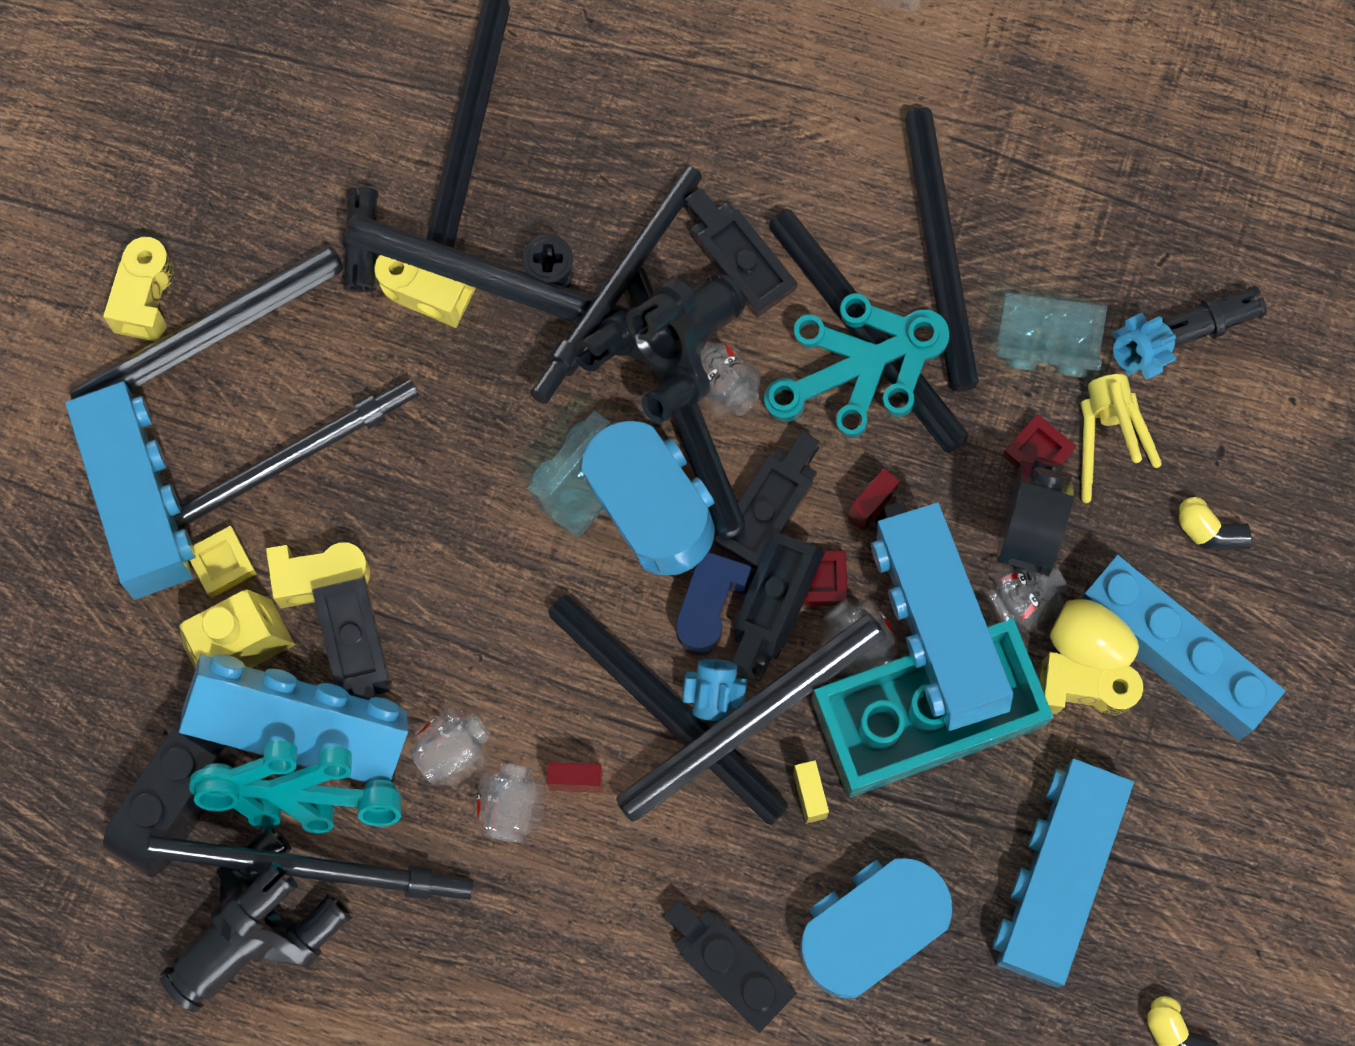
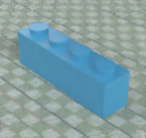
M123 381L65 402L122 586L136 600L194 579L188 561L196 558L195 551L185 529L178 531L173 515L181 513V508L172 485L164 486L159 471L166 469L167 464L156 439L149 440L145 427L152 425L153 421L143 396L134 398Z
M939 502L878 521L877 541L871 542L872 554L879 572H889L894 588L889 589L888 593L896 618L898 620L906 618L912 636L906 637L907 647L916 668L924 666L930 684L924 686L933 716L942 715L948 731L1010 712L1013 699L1012 689Z
M1119 555L1115 557L1081 598L1102 604L1117 614L1130 627L1138 640L1139 649L1136 657L1238 741L1254 731L1286 691Z
M200 654L182 709L179 733L264 755L266 744L272 741H288L297 747V764L306 767L319 763V753L322 749L331 746L344 747L352 753V772L347 778L368 783L373 780H387L391 782L408 733L406 710L400 709L396 703L388 699L373 697L370 700L351 696L345 689L334 684L321 683L315 686L297 681L295 676L283 670L268 669L264 672L246 667L242 661L229 655L217 654L209 657Z
M1074 758L1065 766L1064 771L1057 768L1054 770L1045 795L1046 799L1053 801L1047 820L1037 819L1027 848L1035 850L1029 871L1020 868L1011 890L1010 898L1018 901L1012 920L1002 919L993 941L992 949L1000 952L996 965L1054 988L1065 985L1134 781Z

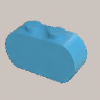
M637 421L619 422L606 427L590 441L583 456L582 472L589 483L590 489L645 571L664 576L686 572L699 564L712 546L715 526L708 507L715 504L714 500L698 477L690 482L681 467L686 465L687 461L671 437L663 442L653 426Z
M902 858L894 859L883 867L878 860H875L852 878L857 887L840 899L834 891L809 909L814 919L807 923L800 942V957L805 973L815 986L834 997L845 999L857 998L947 931L952 917L951 895L942 877L928 865L917 860Z

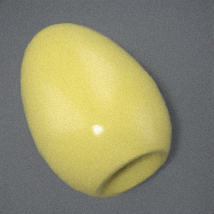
M1086 599L1067 601L1050 632V639L1061 654L1073 662L1091 668L1103 670L1123 669L1131 665L1139 649L1138 640L1133 631L1117 614L1102 604Z

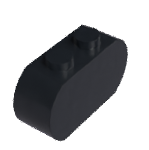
M1035 457L1033 463L1021 460L998 535L997 562L1034 571L1044 576H1050L1061 547L1074 498L1072 474L1064 472L1065 466L1063 464L1041 457Z
M180 721L171 729L110 820L103 839L104 849L148 877L158 875L172 861L146 857L150 835L186 840L205 812V809L195 804L194 795L189 789L192 774L203 769L206 765L214 763L226 764L234 768L241 750L179 733Z

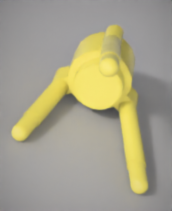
M1123 374L1107 375L1088 384L1090 399L1080 403L1084 417L1081 500L1083 503H1089L1092 498L1095 418H1100L1101 424L1106 426L1120 424L1131 460L1134 463H1139L1142 460L1134 432L1135 428L1151 465L1154 468H1159L1162 464L1155 448L1156 446L1140 413L1136 394L1131 393L1128 378Z

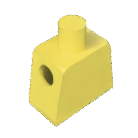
M250 590L241 591L179 625L183 646L195 669L200 654L209 657L217 654L229 655L242 661L244 666L253 668L295 645L272 599Z

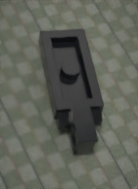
M699 188L685 199V210L696 223L690 231L696 239V243L721 274H726L736 281L744 294L745 304L756 318L797 289V281L736 207L732 209L725 203L718 208L702 188Z
M802 431L788 454L777 448L772 456L768 455L738 502L745 521V530L741 534L727 539L717 535L714 540L715 545L757 570L773 531L781 534L784 532L813 486V480L817 471L808 466L819 450L818 444L820 441Z
M773 531L732 626L737 628L734 642L740 644L732 663L737 665L738 673L760 681L771 659L778 658L782 648L786 645L825 554L824 551Z
M365 576L312 589L334 684L345 689L349 695L366 700L379 697L378 694L389 692L387 681L389 674Z
M678 900L665 913L664 918L682 935V938L674 945L683 954L682 959L759 1034L797 994L720 918L716 919L708 910L698 919Z

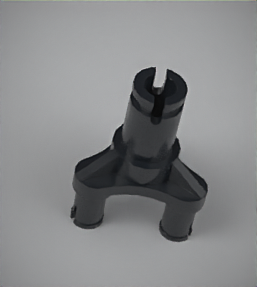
M716 273L711 276L712 281L707 278L692 288L679 279H671L656 288L651 299L630 311L614 313L601 322L598 331L577 342L573 352L579 353L585 348L588 349L575 356L576 361L580 367L589 372L597 370L603 363L615 355H627L649 366L665 382L642 397V408L649 419L662 423L682 407L693 406L709 394L710 380L702 366L700 352L704 349L708 338L734 319V315L737 318L743 313L745 307L744 294L736 281L726 274Z
M271 825L265 826L263 831L246 847L286 854L292 850L290 843L276 828H272ZM272 862L264 873L218 867L220 903L211 912L213 922L173 960L176 963L173 967H166L160 973L162 976L160 982L167 993L180 1006L193 1013L198 1012L204 1006L201 1002L204 999H211L250 960L261 962L264 959L308 968L321 955L320 947L346 922L353 918L351 911L337 896L328 893L298 925L295 923L290 924L275 909L291 891L293 892L298 887L292 876L288 879L283 877L288 873L284 867L277 862Z

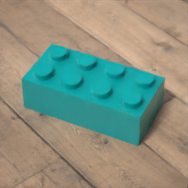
M1014 618L987 627L1013 692L1011 709L1008 713L948 731L943 716L934 717L928 705L924 686L929 685L930 681L924 666L916 668L910 655L814 689L811 702L848 799L1042 729L1051 721L1053 714Z

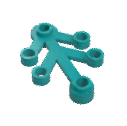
M854 293L846 296L840 306L841 317L845 324L854 328L867 325L895 336L877 345L824 327L821 319L815 315L800 317L794 326L795 338L800 346L807 349L819 347L848 358L797 382L789 378L773 381L767 387L764 394L767 412L777 421H794L803 413L807 400L858 377L849 403L840 409L836 422L838 430L843 436L847 438L860 437L867 429L866 414L885 365L905 356L896 384L890 385L884 392L883 404L885 410L894 417L906 416L913 409V392L925 361L941 355L949 342L948 325L938 313L931 310H917L906 317H902L871 306L869 300L862 294ZM859 303L863 305L866 309L865 313L859 318L850 317L846 310L851 304ZM812 324L817 326L819 329L818 335L813 339L803 338L800 335V331L805 325ZM922 326L929 327L934 333L933 337L925 342L917 340L914 336L915 330ZM781 390H789L794 394V399L790 404L782 406L775 402L776 394ZM901 392L908 397L909 401L906 406L895 408L889 403L891 395ZM848 414H857L861 417L862 423L858 428L850 430L842 424L844 417Z
M272 741L265 745L264 757L236 768L220 763L209 764L193 773L190 777L189 789L194 795V802L197 806L209 811H226L234 808L247 817L248 822L252 826L257 828H264L267 825H271L272 828L278 826L281 821L282 809L302 823V828L305 831L316 834L326 833L334 827V807L332 805L357 807L358 819L366 825L375 827L393 825L401 818V794L396 790V785L390 781H370L365 784L364 790L317 785L329 780L344 779L351 775L352 753L350 750L339 746L322 749L319 753L318 764L293 772L297 767V747L288 741ZM272 774H287L270 781L260 780Z

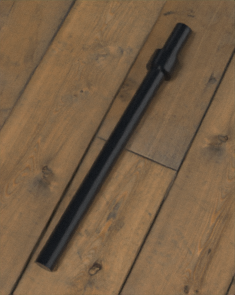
M687 166L566 341L560 340L547 357L549 365L530 391L531 396L535 400L547 404L564 378L572 376L578 369L579 364L575 356L581 354L584 349L579 353L573 352L575 344L595 333L599 329L601 322L611 312L686 203L685 199L692 194L701 181L702 175L697 169Z
M408 378L376 397H373L372 394L365 396L353 403L356 407L353 410L180 505L181 513L173 515L178 530L360 428L367 426L369 430L386 420L384 415L419 396L412 381Z
M153 835L149 837L146 857L263 873L272 862H277L288 871L285 876L404 891L405 897L427 900L429 895L470 900L473 890V879L434 874L430 867L409 865L408 870Z

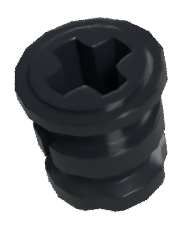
M552 235L539 236L532 240L525 248L523 255L524 269L527 274L547 283H555L566 288L571 285L574 260L572 250L567 242L560 237ZM546 262H556L552 272H543L546 268Z

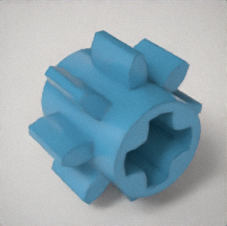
M1139 313L1125 320V326L1112 333L1116 339L1113 347V358H1115L1121 368L1126 370V375L1128 376L1141 370L1147 380L1162 373L1163 366L1176 360V356L1172 353L1176 336L1162 322V317L1160 316L1147 322L1143 313Z
M719 659L698 661L697 672L686 671L682 702L693 703L692 714L694 716L709 721H720L731 713L733 708H738L745 702L747 678L736 677L737 665L732 662Z

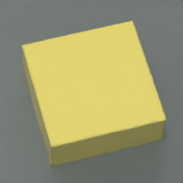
M231 526L193 545L196 558L190 560L211 599L257 575Z
M816 760L795 765L793 776L805 823L826 819L829 810Z

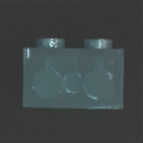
M1005 291L996 353L998 357L1007 358L1006 366L1036 370L1037 362L1057 365L1056 372L1059 374L1086 377L1088 369H1101L1102 360L1099 356L1108 306L1100 303Z
M595 410L585 422L580 421L571 428L565 438L562 449L552 460L544 461L536 469L531 479V485L527 488L539 510L574 537H580L603 510L582 472V460L588 444L600 431L611 425L610 421Z

